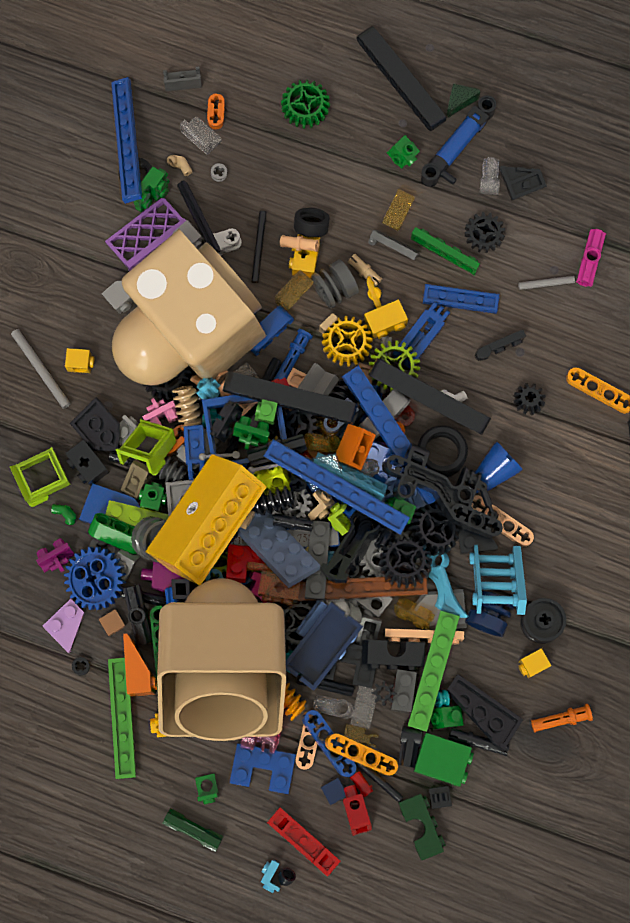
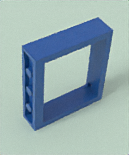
M237 395L202 400L210 454H217L214 437L210 435V429L212 428L210 409L224 407L225 403L229 401L238 405L259 401ZM278 406L276 414L280 438L284 440L287 439L283 412L282 407ZM248 458L232 461L246 469L250 465ZM267 463L258 465L256 467L267 465Z

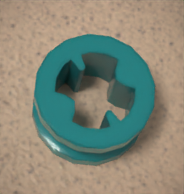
M446 689L442 690V692L438 691L435 702L436 707H449L450 698Z

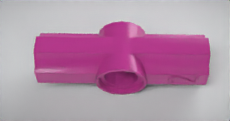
M590 229L576 283L581 286L592 287L606 236V233L602 230ZM592 255L594 256L595 260L591 261L587 258V256Z

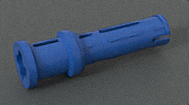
M303 329L297 330L298 334L295 340L290 343V351L274 380L287 379L300 354L305 353L308 341L313 338L310 333ZM291 359V362L284 373V370Z

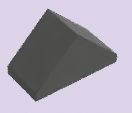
M363 615L361 624L364 626L358 633L356 645L362 646V640H377L382 619Z

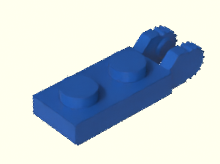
M203 425L184 426L185 456L189 480L194 479L193 465L200 464V472L206 463V459H199V454L205 453Z

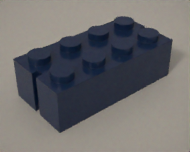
M333 601L286 660V670L295 677L299 673L303 674L300 681L313 691L364 626L351 615L348 617L344 616L346 611Z

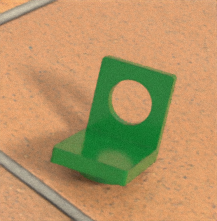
M215 774L196 777L195 781L199 795L197 797L198 802L203 801L204 805L214 803L215 798L219 797ZM206 779L210 780L213 784L212 789L208 792L203 791L201 788V783Z

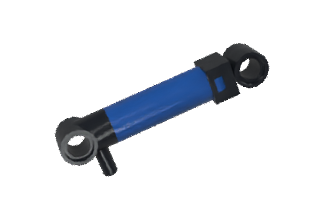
M485 95L479 99L477 107L475 105L467 113L466 119L431 161L423 166L421 172V182L423 185L433 187L438 183L440 177L452 185L455 184L457 179L446 170L477 132L480 133L486 126L488 119L493 117L496 109V100L492 96ZM483 106H488L490 109L486 110ZM433 173L435 176L428 177L426 174Z

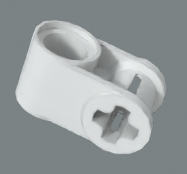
M231 228L213 233L221 249L218 253L219 255L237 250L242 244L240 234L236 229Z

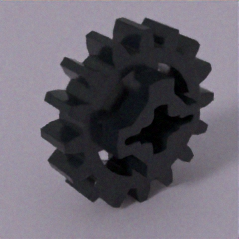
M482 212L480 217L475 214L474 220L470 218L469 224L465 226L467 231L464 237H469L466 241L467 244L472 242L471 248L478 247V252L484 249L485 253H488L489 248L495 251L496 246H501L502 242L500 240H504L505 237L503 235L505 228H501L503 221L497 222L498 216L492 218V213L485 216V213Z
M286 409L287 415H283L287 438L303 434L306 446L307 442L313 443L312 437H318L315 431L320 430V427L316 426L320 419H315L316 415Z

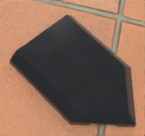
M95 397L70 424L93 451H116L119 448L120 423L103 403Z

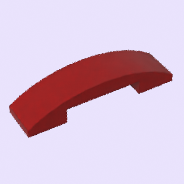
M281 807L267 821L275 831L283 836L327 877L341 862Z

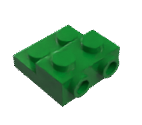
M152 167L142 180V199L133 201L137 211L142 213L144 209H148L152 199L158 201L166 197L170 181L166 178L168 173L165 170Z

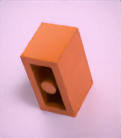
M348 424L334 460L346 466L362 470L376 435L364 428Z

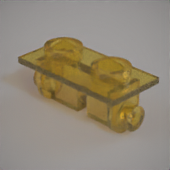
M399 598L397 605L394 604L396 616L402 620L408 619L412 621L418 628L429 630L430 621L432 622L435 617L432 614L433 611L422 606L415 611L416 603L406 598Z

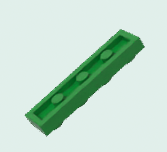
M414 228L411 234L412 241L472 275H476L480 266L476 258L462 254L460 249L446 245L444 240L432 237L425 229Z

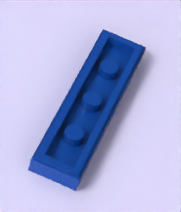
M425 284L423 304L432 305L436 302L438 303L437 306L497 314L500 294Z

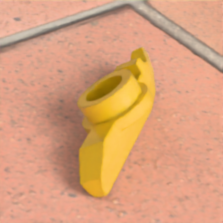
M368 276V297L373 300L377 309L382 307L379 299L381 297V290L378 287H374V281Z

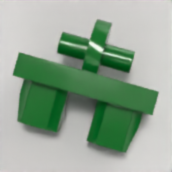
M242 416L239 422L235 423L233 436L239 437V442L246 443L244 449L249 450L250 445L257 447L258 443L266 445L270 433L268 432V423L261 421L258 423L257 428L251 427V419Z

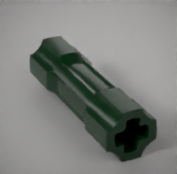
M170 808L162 823L175 831L194 838L201 845L214 852L217 851L224 837L211 829H205L188 820L183 814Z

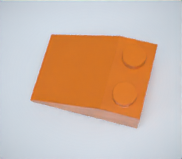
M123 634L127 694L131 697L155 695L157 680L132 637L128 634Z

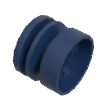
M482 591V595L501 596L493 592ZM482 603L481 614H477V610L470 609L468 611L469 617L465 619V623L482 632L503 637L508 624L501 617L510 618L512 614L507 610L512 611L515 606L513 604Z

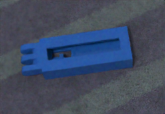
M436 302L432 304L428 311L425 310L398 345V347H401L402 343L405 342L406 347L404 349L406 350L411 346L412 351L410 354L417 352V356L413 360L421 358L444 327V321L450 314L447 310L442 316L441 313L444 310L442 306L435 311L438 305ZM426 321L429 322L425 327L428 331L427 335L419 331ZM394 351L392 357L397 358L402 353ZM406 357L402 364L411 369L409 359Z

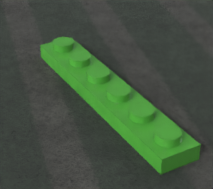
M444 611L439 613L407 726L426 732L428 730L460 616Z
M125 658L108 659L116 779L135 778L136 763L131 696L127 694Z

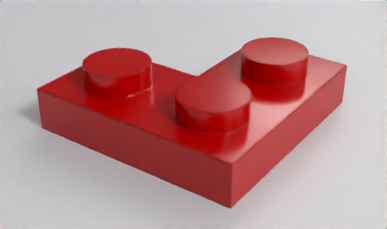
M232 544L228 546L226 579L245 583L247 567L266 568L267 565L249 546Z

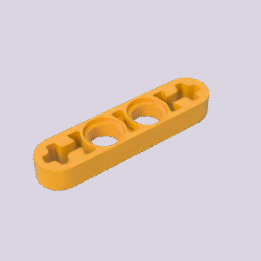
M580 368L570 369L566 376L568 384L621 413L626 414L630 412V395ZM575 373L579 374V375H578V378H579V379H576V381H573V380H572V378H573L572 375H574ZM584 377H586L587 379L584 382L583 386L580 385L582 383L581 380H583ZM588 382H595L597 389L595 391L589 390L587 387ZM605 391H612L614 398L612 400L606 399L604 397ZM618 395L621 396L619 399L620 401H618L617 404H615L614 402L618 398ZM629 401V406L624 408L622 402Z
M334 733L328 735L325 740V745L331 752L383 775L390 776L398 770V763L394 758L345 736ZM337 737V742L345 744L344 747L334 746L333 748L331 739H336ZM351 745H355L358 749L355 756H350L348 753V748ZM368 753L375 755V762L373 764L366 762V755ZM380 761L384 763H389L390 761L392 769L386 771L385 766L378 764Z

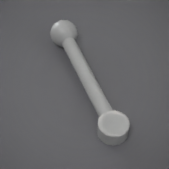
M234 451L233 453L213 455H216L221 458L233 457L234 459H238L240 453L238 451ZM200 453L199 459L205 460L211 454Z
M274 463L256 468L249 467L247 470L254 474L256 471L278 467L279 465Z

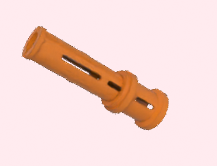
M587 703L583 707L568 708L567 712L531 720L533 732L569 723L576 725L577 722L585 720L593 721L590 706Z

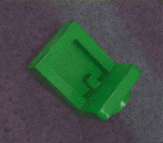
M395 497L389 498L385 503L409 516L410 519L407 524H410L416 506L405 500H398Z
M459 706L433 709L431 716L433 729L463 726L461 708Z

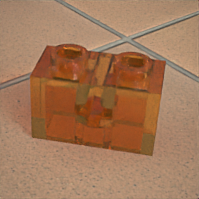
M262 570L258 596L262 597L264 601L273 602L274 599L281 600L282 604L293 605V602L298 603L301 581L288 588L274 572ZM279 584H282V587L285 590H281L280 593H277V590L274 587H278Z

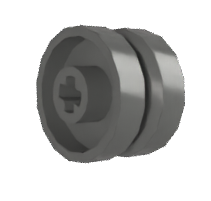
M150 516L136 524L132 531L131 541L132 547L138 555L153 562H158L145 551L167 520Z

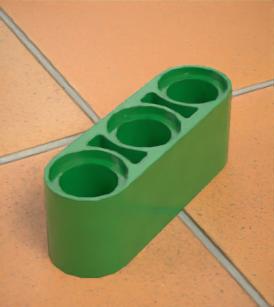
M96 513L88 529L89 535L129 553L137 554L132 547L131 541L132 531L135 526L103 513Z

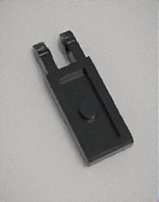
M524 330L479 348L475 353L476 360H486L493 352H495V355L502 353L506 350L505 347L509 345L516 347L522 344V340L526 337Z

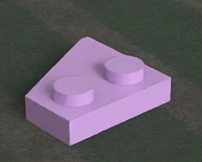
M70 599L43 627L70 653L85 613Z

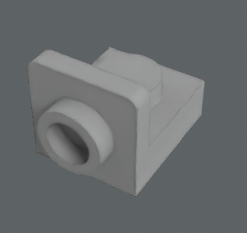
M126 415L122 416L123 420L120 422L119 439L121 445L124 444L139 424L132 416L129 418Z

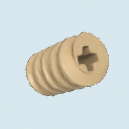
M182 386L172 390V393H178L173 400L180 402L175 407L181 408L180 411L176 412L177 415L183 416L178 419V422L184 423L181 428L202 423V418L199 417L201 412L196 410L200 406L199 403H196L198 397L194 394L197 391L195 388H191L193 386Z

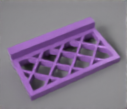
M161 198L105 242L130 271L168 239L186 220L177 213L165 198ZM163 204L167 207L166 213H157V209ZM153 217L152 224H142L143 219ZM156 217L165 218L164 225H155ZM169 218H177L179 221L174 226L168 225ZM132 228H138L137 236L128 235V231ZM141 229H151L150 236H140ZM154 229H164L160 237H153ZM117 239L123 240L122 247H114L112 243ZM127 240H136L135 248L126 247ZM140 240L149 241L148 246L139 248ZM125 251L134 252V257L127 261L124 258Z

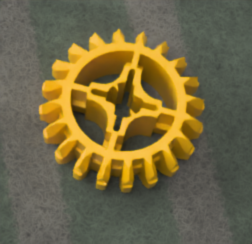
M347 316L344 317V321H341L338 317L337 324L333 322L331 327H328L327 333L322 335L325 339L322 340V345L325 346L323 351L329 352L327 358L333 357V363L339 360L340 366L343 365V362H347V367H350V362L352 361L354 365H358L357 359L363 362V355L369 356L367 350L372 349V345L369 343L373 342V338L369 337L371 331H366L368 326L366 324L361 326V319L355 323V317H352L351 321H348ZM343 329H352L353 331L345 332ZM337 334L340 341L334 348L331 341L333 336ZM358 336H361L363 344L358 350L355 341ZM344 339H347V341L350 339V344H344ZM347 350L351 354H342L341 352Z

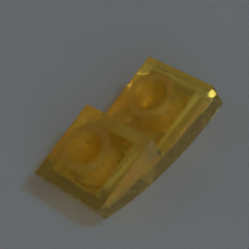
M398 189L382 223L399 231L415 197Z

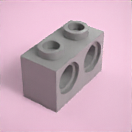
M391 597L348 599L355 607L360 605L365 609L364 613L367 616L378 619L393 600ZM378 600L381 602L382 607L375 610L371 607V602Z

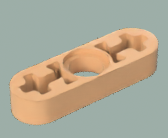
M322 723L320 725L315 724L316 728L314 730L322 726ZM304 725L296 755V764L300 769L307 770L313 765L318 744L315 741L311 747L304 745V737L311 735L309 732H305L306 727ZM301 747L306 750H313V754L308 752L307 758L310 760V764L306 763L305 766H302V762L299 761V758H303L305 751L301 752Z

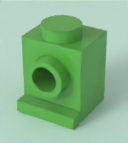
M262 399V402L257 404L254 421H262L273 425L278 403Z

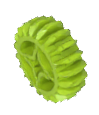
M398 340L395 341V346H392L391 341H388L387 348L382 343V351L377 348L375 349L378 356L371 355L373 360L376 361L379 358L388 364L392 362L398 363L399 361L398 368L403 372L405 370L401 364L407 357L411 366L409 375L418 378V374L414 371H420V367L414 366V364L420 363V360H413L417 356V352L410 354L412 347H408L407 350L404 349L406 347L405 342L402 343L401 347H398ZM392 351L402 353L395 359L386 355V353ZM369 362V366L373 367L375 362ZM380 381L377 382V386L382 384ZM384 384L383 390H386L388 386Z

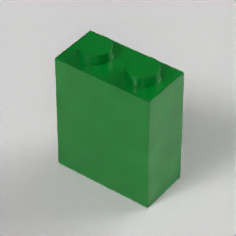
M425 733L413 772L460 787L461 783L465 784L468 772H465L467 764L471 765L474 753L471 752V747Z

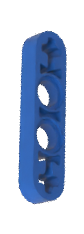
M315 710L306 711L303 714L302 722L336 771L343 777L353 776L356 772L355 762L347 758L342 759L343 756L340 755L335 758L332 757L330 750L325 745V741L319 739L318 734L323 729L328 732V735L334 734L321 714ZM309 714L311 716L315 715L316 718L314 719V721L316 722V724L320 725L322 723L323 726H320L315 731H313V728H316V726L314 725V723H308V720L310 719ZM337 737L336 739H331L333 746L343 748V745L337 742ZM342 759L345 764H350V772H343L344 765L341 762L337 764L336 761Z

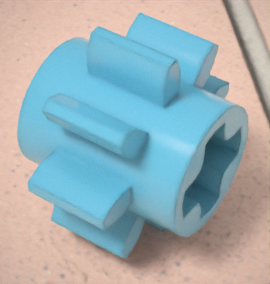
M203 378L197 384L199 391L196 394L203 400L217 398L220 394L218 388L221 385L213 378Z

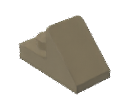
M135 459L129 468L121 491L137 500L141 488L144 489L145 484H148L152 478L148 467Z

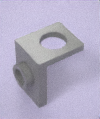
M121 549L117 553L116 558H120L118 566L124 565L120 572L126 573L125 576L121 577L122 580L126 581L135 562L141 556L129 554Z

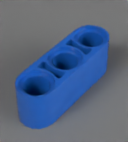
M281 305L260 322L267 336L250 350L255 356L259 355L258 352L262 348L265 349L275 336L278 337L287 328L286 326L294 321V318Z

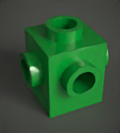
M404 135L387 154L402 169L406 164L411 166L417 160L415 156L420 150Z
M151 482V485L145 484L144 489L141 488L139 500H141L140 507L161 513L162 506L167 503V494L161 484Z

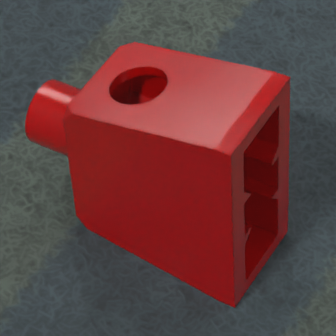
M355 785L345 787L346 798L343 799V804L352 836L371 831V822L363 795L357 794ZM358 805L359 808L354 810L352 806Z

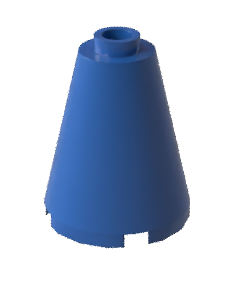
M496 442L475 471V474L478 472L482 473L480 480L486 483L487 490L489 491L520 473L523 469Z

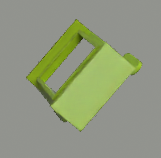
M140 419L139 425L120 448L116 449L120 464H124L129 457L146 462L149 473L157 475L166 464L164 458L176 444L174 431L172 428ZM147 436L159 440L150 453L136 449Z
M52 447L17 465L9 466L24 500L31 507L47 501L48 495L71 485ZM50 458L60 480L31 493L22 471Z

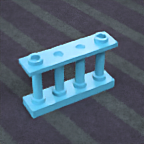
M474 545V551L470 553L469 562L473 564L475 593H473L472 602L473 605H476L477 614H481L482 603L513 604V606H516L517 615H525L527 597L521 546H513L512 554L504 556L479 555L478 545ZM479 563H508L512 567L510 569L480 568ZM481 576L510 577L513 580L511 582H481ZM482 590H511L515 594L513 596L482 595Z

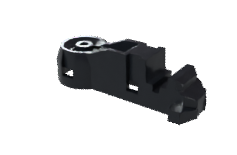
M356 510L351 516V528L328 565L323 563L320 571L328 580L334 583H347L349 571L355 572L356 563L360 564L371 541L379 536L382 524Z

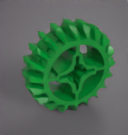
M307 79L305 83L299 80L298 85L292 83V88H286L287 93L282 95L281 110L285 113V119L289 118L290 124L295 122L296 127L302 124V128L305 129L306 125L312 128L313 123L319 125V120H325V115L329 114L330 97L327 95L326 89L322 90L321 84L316 86L315 81L309 84ZM300 95L299 99L292 102L296 96ZM303 99L305 100V103L308 105V109L306 108V105L303 103ZM317 106H319V108L311 114L312 109L317 108Z

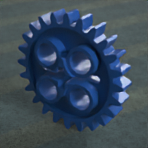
M88 547V551L81 549V554L75 553L76 559L69 560L72 566H66L69 573L64 574V576L69 578L64 584H69L70 586L66 589V592L72 591L70 599L77 598L75 604L82 603V608H87L88 606L89 610H94L95 608L96 610H101L102 606L108 608L109 603L115 604L114 598L121 597L118 591H123L120 585L126 583L125 580L121 579L126 573L120 572L124 565L118 566L120 558L113 559L115 553L108 554V549L101 551V547H96L95 550L93 547ZM98 561L102 563L101 570L97 567ZM82 568L85 570L84 578L81 576ZM106 579L110 583L108 589L105 587L104 584ZM89 586H90V587L92 588V590H93V593H92L91 596L88 594V588H89Z

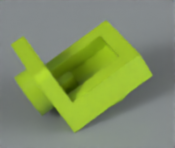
M337 502L330 508L331 512L327 519L331 522L334 530L339 531L343 536L351 527L350 520L343 513L348 504Z

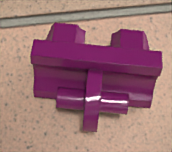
M61 538L54 541L53 546L55 549L48 552L46 548L37 551L38 559L36 561L44 573L50 569L54 571L57 568L61 572L65 571L63 565L69 562V558L75 556L68 543H65Z

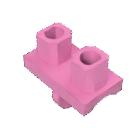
M154 398L150 399L152 405L146 407L150 413L142 416L145 421L162 425L159 419L165 416L169 423L178 420L177 408L174 402L171 401L165 404L163 399L158 402Z

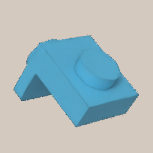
M272 860L271 863L267 861L262 870V873H264L261 880L264 884L263 888L271 893L275 890L279 892L281 888L270 882L280 864L275 860Z

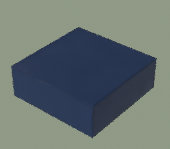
M339 778L321 787L330 805L346 797L344 787Z

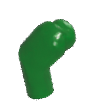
M52 504V514L63 515L67 525H74L76 523V513L70 506Z

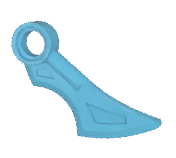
M446 553L441 555L442 562L438 566L435 564V559L439 555L431 556L432 564L430 566L432 570L429 572V578L434 581L438 590L435 607L441 611L460 616V618H468L469 615L457 601L446 572V568L449 565L448 555Z

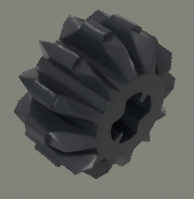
M525 383L524 388L519 386L518 392H515L513 395L517 398L513 401V404L518 405L517 411L524 409L523 415H526L527 411H529L531 416L534 415L535 411L539 413L541 407L545 405L543 399H545L546 395L540 394L542 388L535 389L536 384H533L530 388L529 384ZM527 396H530V399L533 398V401H526Z

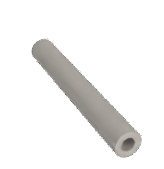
M566 276L519 282L518 288L523 290L575 283V277Z

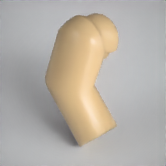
M177 155L168 156V165L180 168L184 176L192 173L184 157Z

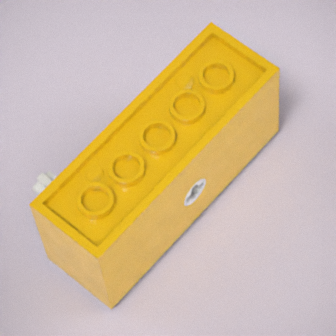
M211 454L145 552L171 572L197 585H201L267 486L242 465Z

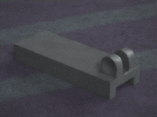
M377 229L372 231L368 241L370 245L380 242L413 260H416L420 254L419 251Z

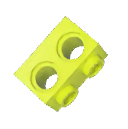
M281 466L256 471L253 474L267 486L264 490L266 495H268V489H271L274 494L276 487L283 492L284 485H286L288 490H291L289 486L291 481L289 473Z

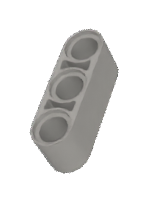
M394 389L383 400V403L395 419L411 400L403 393ZM368 417L360 425L361 428L375 434V439L379 437L380 434Z

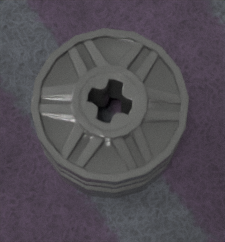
M341 259L328 265L330 274L321 269L319 270L320 275L318 273L311 275L317 294L330 309L336 307L335 302L337 304L342 303L340 294L349 299L359 293L353 275Z

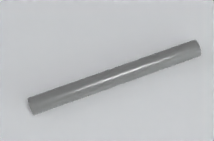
M19 329L14 330L11 335L63 409L69 407L71 403Z

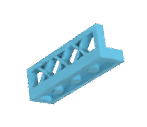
M319 452L317 453L313 461L314 463L382 501L388 485Z

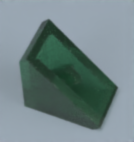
M453 84L447 110L448 118L479 100L480 90Z

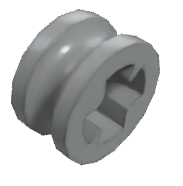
M218 163L212 166L211 177L213 180L221 182L226 179L227 168L225 165ZM217 169H219V171H224L222 172V176L214 174L216 173Z

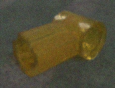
M306 433L304 437L308 451L319 452L323 455L336 453L341 442L338 436Z

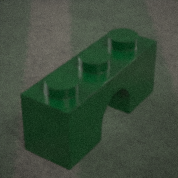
M419 794L399 802L398 805L405 822L418 819L424 825L425 831L423 836L413 841L420 860L422 861L444 852L443 847L446 845L442 835H437L435 828L438 825L434 815L430 816L427 810L430 808L427 797H422Z

